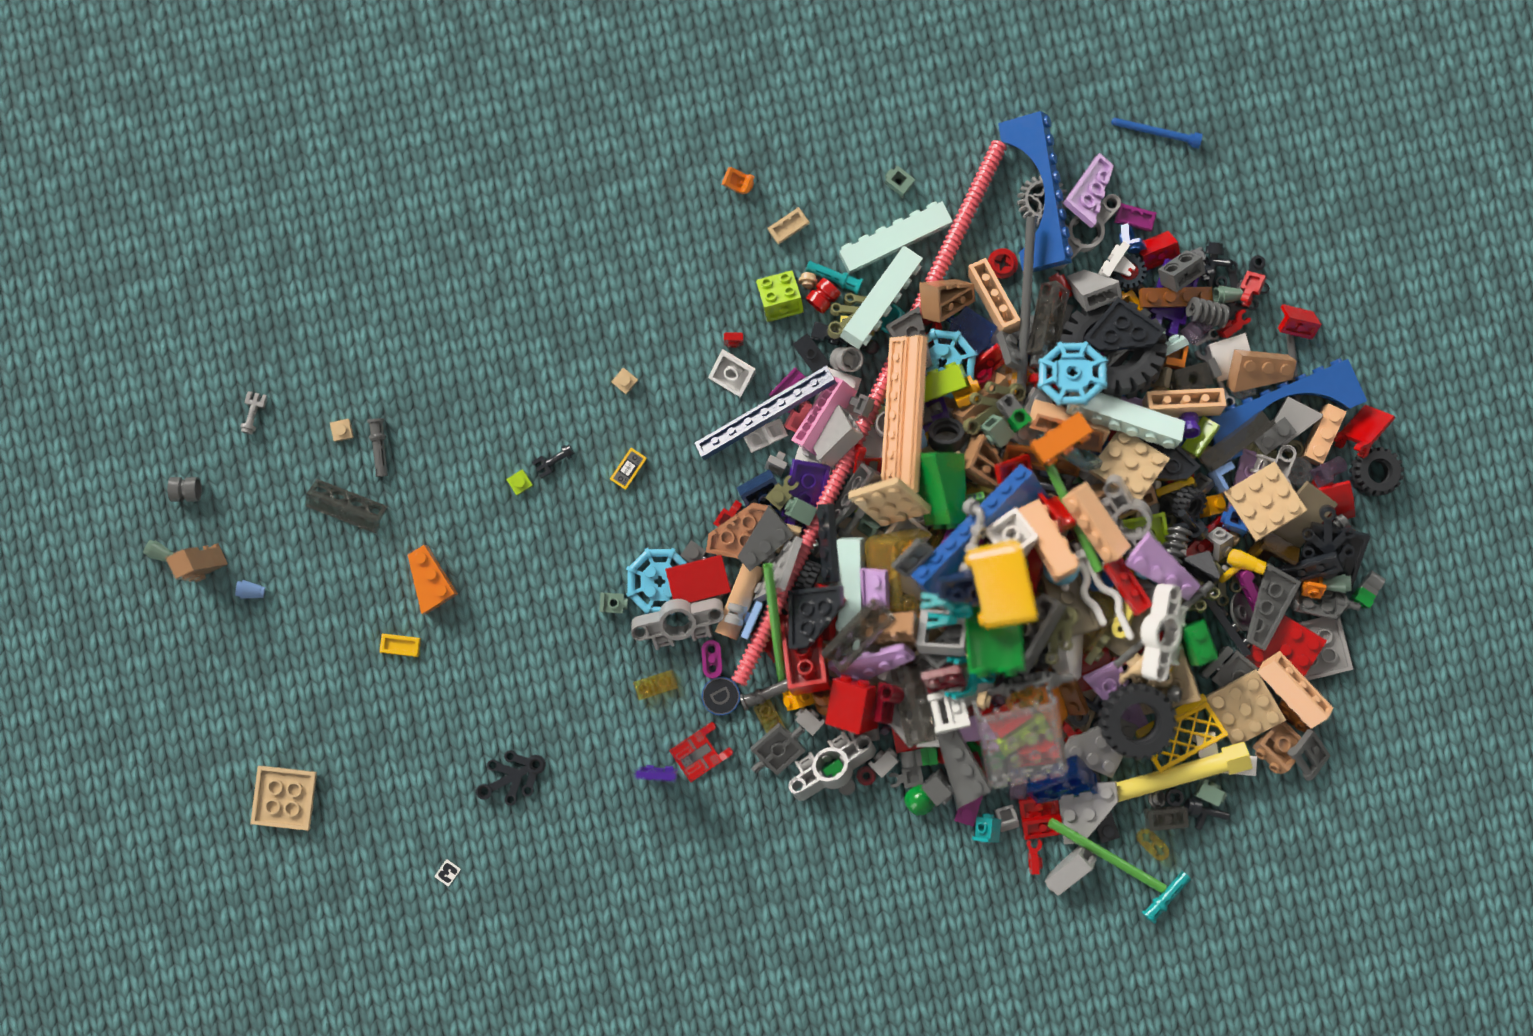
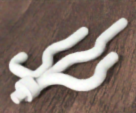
M1080 542L1072 545L1075 550L1073 554L1076 555L1079 561V571L1083 575V582L1080 588L1082 600L1092 608L1099 624L1105 626L1107 621L1100 606L1088 595V588L1092 577L1099 591L1110 595L1115 600V613L1127 639L1133 640L1134 633L1123 612L1122 596L1115 589L1107 587L1098 572L1094 573ZM1068 584L1060 585L1064 591L1069 589Z

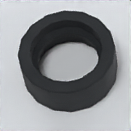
M941 418L932 422L928 430L930 447L934 451L942 453H955L959 451L965 443L963 424L953 418ZM945 431L958 435L951 440H942L936 437L937 434Z

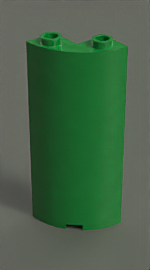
M972 606V616L965 618L968 674H977V678L989 677V674L1005 673V676H1017V672L1025 671L1022 623L985 629L984 626H980L978 614H981L980 611L982 610L981 606Z

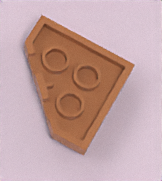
M751 503L708 534L706 553L722 554V556L739 559V553L768 505Z

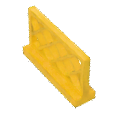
M1204 694L1200 695V700L1181 705L1175 709L1177 713L1175 719L1179 724L1178 727H1174V730L1177 731L1175 740H1169L1170 743H1173L1172 752L1163 751L1161 753L1170 756L1169 763L1161 767L1157 760L1158 754H1156V757L1153 754V758H1151L1159 773L1228 736ZM1206 708L1210 715L1209 721L1197 719L1198 712ZM1185 719L1194 721L1192 730L1180 728L1181 722ZM1154 721L1136 730V738H1141L1148 734L1154 725ZM1196 722L1207 725L1205 734L1194 732ZM1209 726L1218 727L1222 734L1216 737L1207 735ZM1179 731L1190 734L1188 744L1177 741ZM1192 736L1203 737V744L1200 746L1191 745ZM1176 744L1187 747L1186 754L1182 756L1173 754Z

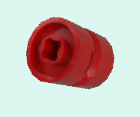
M822 278L816 285L817 290H812L805 299L818 312L824 314L830 308V302H835L841 295V292L830 281Z

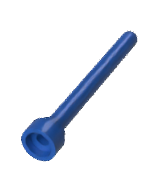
M1118 118L1111 120L1114 126L1188 142V145L1197 149L1200 147L1203 135L1197 132L1188 135Z

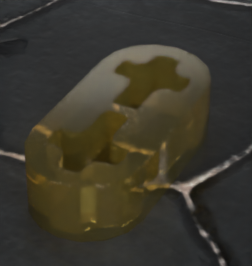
M1027 687L1024 690L1010 694V697H1007L1006 705L1012 711L1025 710L1041 703L1043 692L1040 688ZM1032 692L1036 693L1034 699H1027V697L1032 695ZM1015 699H1022L1021 702L1017 703V706L1013 705Z
M1146 828L1138 831L1136 836L1138 843L1152 857L1161 861L1169 856L1168 846L1153 831ZM1143 833L1150 834L1149 839L1152 841L1151 844L1147 841L1142 842ZM1155 845L1159 848H1164L1162 856L1160 854L1156 856L1157 850L1154 848Z

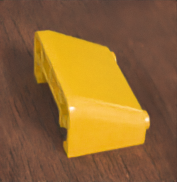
M1010 539L966 550L967 556H964L967 568H971L974 573L982 608L981 614H978L980 626L989 629L1037 620L1023 552L1019 542Z

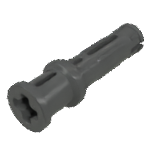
M384 418L367 420V423L370 425L371 435L369 439L372 441L376 477L388 476L384 440H386V434H384L383 430Z
M787 679L763 689L756 688L754 692L746 695L741 694L740 700L745 711H748L750 707L757 704H764L765 700L789 691Z

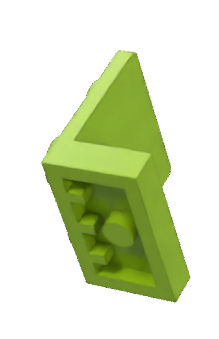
M793 271L756 280L767 322L804 312L801 295Z

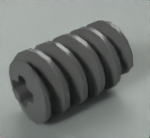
M1192 297L1186 307V316H1191V321L1193 322L1198 320L1199 323L1211 324L1213 327L1218 325L1222 329L1226 326L1229 319V307L1211 300Z
M1171 526L1172 528L1167 530L1169 535L1165 536L1166 542L1162 546L1179 564H1182L1183 562L1178 558L1185 557V554L1181 550L1188 549L1183 543H1189L1190 540L1186 538V535L1192 536L1193 533L1179 526Z

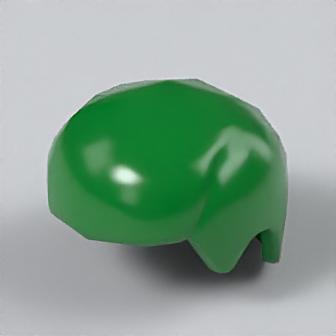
M923 785L912 787L904 798L906 807L917 816L928 814L935 806L934 802L922 789Z

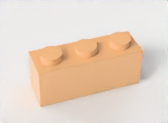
M1331 404L1322 406L1319 413L1323 414V416L1315 422L1305 443L1303 454L1299 457L1316 466L1324 463L1346 414V411Z

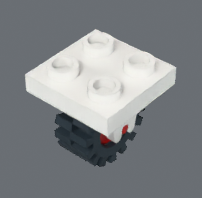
M1125 241L1120 246L1118 244L1115 246L1108 257L1111 261L1106 260L1098 274L1118 280L1120 289L1123 288L1124 291H1128V289L1134 290L1141 285L1146 277L1145 272L1147 268L1144 267V261H1140V257L1136 258L1134 254L1131 256L1125 254L1130 246Z

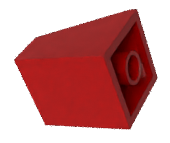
M841 675V677L834 678L825 724L856 734L877 729L878 722L874 721L877 702L876 686L870 685V682L866 680H853L850 675Z

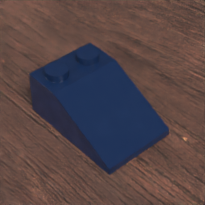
M770 469L737 487L746 507L751 503L770 505L781 519L785 521L786 516L781 515L782 509L778 510L765 498L777 485V481ZM795 521V526L799 524V521Z

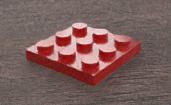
M1284 615L1266 650H1261L1253 645L1250 649L1251 654L1246 658L1260 668L1265 660L1280 651L1305 676L1327 640Z

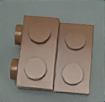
M1284 721L1262 734L1252 748L1256 751L1255 755L1259 759L1266 760L1270 764L1269 768L1271 771L1283 774L1288 772L1296 762L1289 756L1288 750L1296 746L1302 737Z

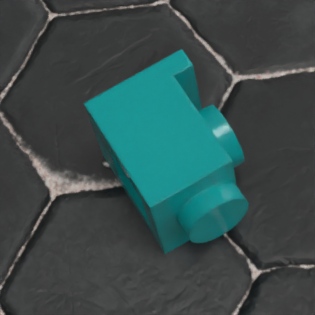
M982 813V816H977L975 836H972V840L998 843L1000 841L1001 819L994 818V814Z

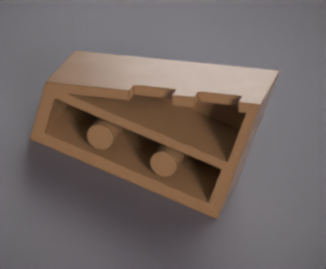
M914 611L861 616L859 640L863 645H897L904 643L907 646H916L919 618Z

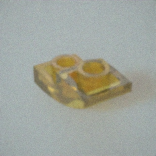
M673 670L633 682L638 700L678 688Z
M770 699L766 700L762 705L759 704L753 707L766 733L778 723L785 728Z

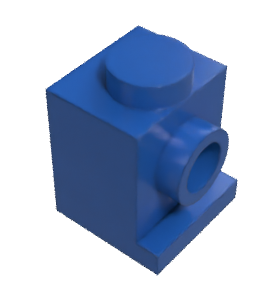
M1230 506L1227 512L1223 511L1220 522L1223 523L1222 528L1244 536L1248 529L1234 508Z

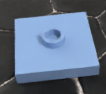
M756 601L752 612H747L744 618L746 625L741 637L749 639L763 603Z

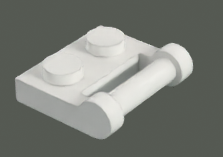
M962 688L933 693L927 696L933 711L936 734L970 727L964 698L953 699L952 697L944 696L945 692L962 691ZM942 699L945 702L949 720L948 724H943L938 702Z

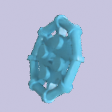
M930 329V332L926 335L928 338L927 343L934 340L935 345L929 349L932 366L926 369L925 373L927 375V372L938 369V371L944 370L943 367H938L940 359H946L947 365L953 362L962 364L963 360L968 358L966 377L970 375L974 381L977 351L973 350L960 331ZM938 338L953 340L950 345L940 344ZM957 342L967 354L961 355L955 348ZM952 393L942 396L950 397V399L954 398Z
M1059 342L1045 357L1039 359V383L1037 386L1051 397L1058 406L1066 404H1083L1086 406L1101 390L1107 388L1108 360L1089 345V342ZM1066 351H1080L1079 353H1066ZM1087 353L1095 361H1087L1084 354ZM1058 354H1062L1058 362H1051ZM1099 367L1098 378L1093 377V368ZM1047 368L1053 369V375L1047 379ZM1071 369H1075V372L1078 374L1070 376L1067 373L1071 372ZM1090 383L1095 384L1089 392L1084 393L1083 390L1087 389ZM1049 385H1057L1058 389L1061 390L1060 394L1053 390ZM1066 392H1079L1080 396L1064 397Z
M646 548L626 568V595L645 612L644 614L660 611L661 607H652L654 601L667 602L672 598L665 569L672 567L670 565L672 559L678 565L687 563L674 548ZM652 557H668L666 562H654ZM649 559L650 565L643 572L638 571L637 569ZM635 574L641 576V588L635 590ZM658 576H662V579L666 581L665 584H662V587H658V584H655ZM643 591L650 598L649 604L647 605L637 593Z

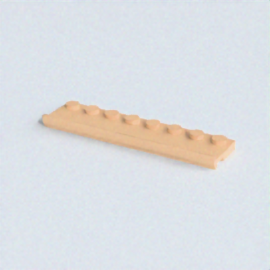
M920 335L890 338L881 482L899 477L916 493H918L928 339L927 336Z

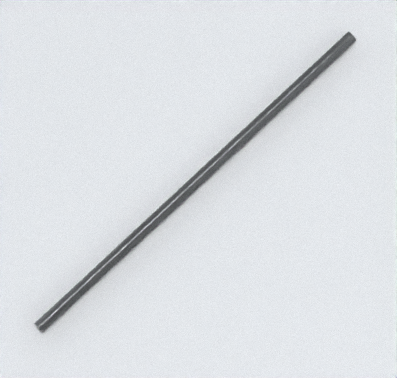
M1026 217L1019 336V352L1022 355L1024 367L1017 371V383L1021 384L1025 391L1036 217ZM1026 395L1025 398L1019 402L1022 407L1025 403Z

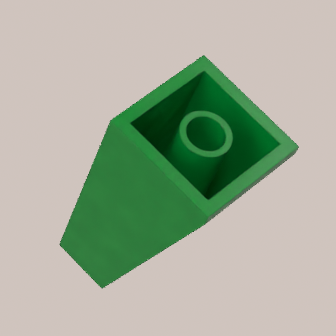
M932 452L920 455L918 495L931 506L930 513L924 514L923 517L925 525H933V529H945V525L946 529H955L966 520V513L963 511V505L966 501L965 453Z
M1205 617L1186 623V627L1182 626L1180 643L1183 644L1190 666H1200L1218 659V653Z

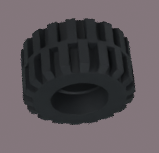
M1384 447L1371 448L1366 458L1356 455L1354 457L1356 460H1353L1350 464L1353 467L1349 469V473H1352V476L1349 477L1350 481L1354 480L1355 482L1352 484L1353 487H1358V492L1373 497L1385 495L1396 490L1395 488L1401 484L1399 480H1403L1404 475H1401V472H1404V467H1400L1402 461L1401 459H1396L1398 455L1396 453L1392 454L1390 449L1384 450ZM1372 461L1380 463L1384 469L1385 474L1381 483L1374 482L1368 474V468Z

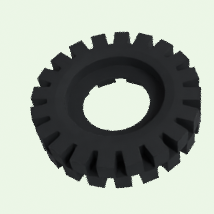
M1129 301L1128 304L1135 309L1138 308V304ZM1106 304L1087 312L1082 307L1081 313L1076 310L1071 315L1070 322H1066L1060 342L1084 343L1083 338L1111 305ZM1145 308L1140 311L1148 318H1151L1152 313ZM1157 318L1153 319L1154 322L1161 326ZM1165 333L1154 347L1134 349L1133 357L1126 364L1118 367L1107 366L1106 382L1108 385L1100 393L1121 399L1122 395L1125 394L1128 400L1136 397L1138 390L1142 394L1149 390L1151 383L1155 384L1164 365L1167 353ZM1066 351V353H1079V352H1080V351ZM1087 353L1084 354L1087 361H1095ZM1099 367L1093 368V377L1098 378ZM1071 369V372L1067 374L1075 376L1078 373L1075 372V369ZM1090 383L1087 388L1092 389L1095 384Z

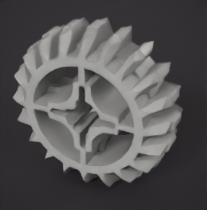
M1041 175L1038 180L1036 177H1032L1031 182L1027 180L1025 186L1020 188L1022 193H1018L1017 196L1019 199H1022L1017 202V205L1022 206L1019 208V212L1025 211L1024 219L1028 216L1036 217V226H1039L1044 212V205L1042 206L1041 201H1039L1043 195L1045 198ZM1060 183V184H1059V188L1061 189L1062 186H1063V183ZM1043 187L1040 194H1029L1033 189ZM1066 189L1062 190L1063 195L1067 193ZM1063 200V201H1062V206H1063L1064 209H1067V207L1063 204V202H1064V200ZM1028 201L1036 206L1037 212L1032 210Z

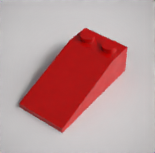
M788 615L779 616L787 683L791 694L796 696L831 689L822 634L810 648L789 649Z

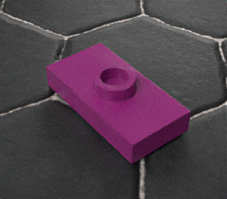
M1121 203L1114 222L1122 225L1129 224L1133 228L1151 232L1157 213Z

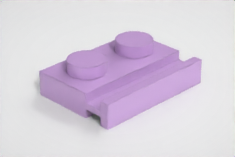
M861 568L862 607L866 606L881 610L889 609L888 570Z

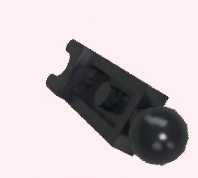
M819 322L814 323L811 333L812 339L824 342V339H826L832 345L839 346L840 343L847 345L846 347H854L841 337L837 339L831 338L827 333L828 325ZM870 340L867 345L863 344L860 349L863 348L868 354L874 355L879 351L880 346L877 341Z

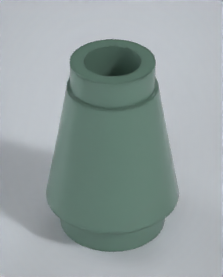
M1218 286V288L1213 290V301L1220 304L1238 301L1241 299L1243 291L1238 288Z
M149 540L143 554H146L148 558L167 562L166 557L174 554V552L156 540Z
M1343 574L1332 579L1323 578V584L1326 585V590L1346 593V591H1351V576Z

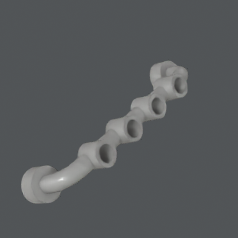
M971 498L965 501L963 511L971 516L976 515L977 518L976 523L970 529L972 537L970 543L965 547L966 554V550L980 547L978 546L979 538H984L987 535V528L983 526L984 512L980 507V503ZM965 562L961 564L960 572L970 569L967 568ZM944 606L938 607V608L943 609V610H945V611L948 610V609H947L946 607H944Z

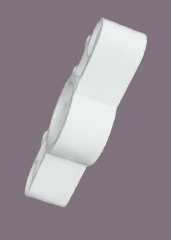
M1169 584L1157 585L1154 592L1151 614L1146 617L1142 624L1141 638L1145 645L1142 676L1145 679L1163 682L1168 677L1170 664L1180 665L1178 658L1183 646H1179L1182 638V626L1186 627L1184 622L1186 611L1189 610V607L1180 606L1182 592L1179 586ZM1164 622L1165 634L1163 640L1159 642L1158 631L1160 625Z

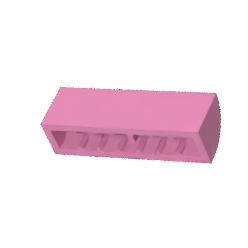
M834 377L836 384L820 393L791 439L794 443L815 456L817 454L813 447L833 411L838 405L846 409L851 397H854L857 392L849 384L837 377Z

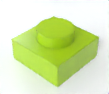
M523 469L506 479L517 496L533 486Z

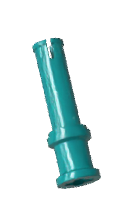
M811 260L805 271L834 282L841 289L846 288L853 291L856 295H858L864 280L849 276L847 272L839 273Z
M1181 871L1164 893L1158 898H1154L1152 900L1153 903L1146 911L1143 910L1141 913L1155 924L1156 919L1163 912L1167 911V906L1184 886L1191 881V878Z

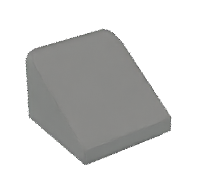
M1013 804L994 810L996 818L1001 819V832L1019 827V821Z

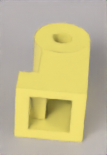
M1123 601V612L1131 626L1134 614L1128 604ZM1115 616L1111 629L1113 635L1121 639L1127 638L1117 616Z

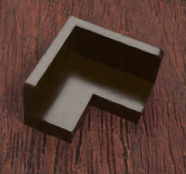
M1270 533L1255 542L1246 553L1264 562L1273 556L1285 564L1291 563L1296 565L1300 548L1276 534Z

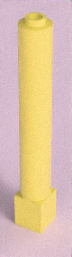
M1242 742L1221 748V753L1173 766L1162 773L1155 771L1117 782L1118 802L1227 771L1232 775L1253 769L1249 752L1245 743Z

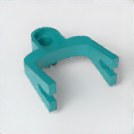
M922 593V600L932 601L921 602V610L944 606L950 613V615L928 612V620L938 621L927 622V630L955 625L958 618H969L972 616V605L968 603L939 600L938 595Z
M967 656L947 657V661L954 662L955 664L968 663ZM969 674L968 684L964 691L945 692L944 696L952 697L953 699L974 696L978 684H992L995 681V678L992 676L996 675L989 674V677L977 678V674Z

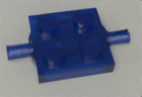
M967 306L958 316H950L945 319L951 324L949 331L962 332L961 335L973 350L977 351L976 359L986 348L990 349L995 345L991 342V339L998 327ZM944 338L945 340H947V341L950 342V343H951L952 340H953V339H946V338ZM957 342V344H956L955 346H956L957 348H959L960 350H962L963 352H965V351L963 350V348H962V347L959 345V343Z

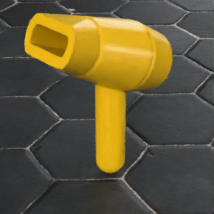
M1233 549L1227 558L1228 564L1232 565V567L1224 572L1218 580L1220 583H1224L1241 569L1263 575L1267 562L1259 560L1246 552Z

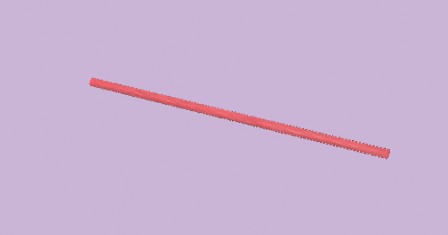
M997 140L991 142L992 146H989L990 151L986 152L987 156L984 157V161L981 163L982 167H979V172L976 173L977 177L971 183L972 188L968 189L967 198H964V203L961 204V209L958 210L959 214H956L957 219L953 220L954 224L951 225V230L948 231L949 235H946V240L943 241L944 245L940 247L941 251H938L939 256L935 257L936 261L933 262V267L930 268L931 272H928V277L925 278L926 282L944 280L945 272L949 270L948 266H951L950 261L954 260L953 256L956 255V250L959 249L958 245H961V240L964 239L963 235L967 233L966 229H969L968 224L972 223L973 214L977 212L976 208H979V203L982 202L981 198H984V193L987 192L986 188L989 187V182L992 181L991 177H994V172L997 171V167L1000 165L999 161H1002L1001 156H1004V151L1007 150V146ZM920 293L917 295L918 298L915 299L916 303L912 305L913 309L918 306L920 308ZM889 357L886 358L885 367L881 369L882 373H879V378L876 379L877 383L873 385L874 389H871L872 394L868 395V397L875 399L872 412L868 418L862 415L858 416L859 420L856 421L864 435L856 444L864 445L863 441H866L865 437L869 435L868 431H871V425H874L873 420L877 419L878 410L882 408L881 404H884V399H886ZM855 445L838 461V464L834 465L835 470H832L833 474L829 476L830 480H827V486H824L825 490L821 492L822 497H819L820 501L816 505L837 501V495H840L839 491L843 489L842 484H845L844 480L848 478L847 474H850V468H853L852 464L855 462ZM817 511L810 525H805L807 528L803 529L804 534L800 536L803 541L786 589L777 594L780 615H782L781 610L785 608L784 604L788 602L786 601L788 591L795 587L794 583L798 581L797 577L800 576V571L803 570L802 567L806 564L805 561L809 559L808 555H811L810 550L814 549L813 544H816L815 540L819 538ZM768 605L766 606L767 610L763 612L764 616H761V622H758L759 626L755 628L757 630L756 633L753 632L754 637L750 639L751 643L747 645L749 646L748 649H745V655H742L743 659L739 661L741 663L740 666L737 665L738 670L734 671L735 676L731 678L743 686L748 685L746 682L751 679L749 676L753 674L752 670L756 668L755 664H758L757 660L761 658L760 654L764 652L762 649L763 647L766 648L767 645L765 643L769 641L768 637L772 635Z

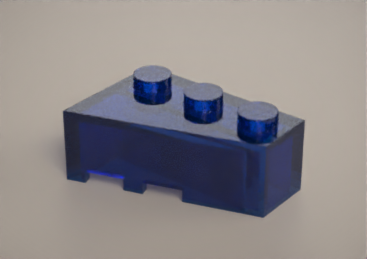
M1077 754L1026 775L1027 794L1036 803L1062 800L1061 796L1067 795L1080 797V793L1085 792L1098 794L1096 774Z

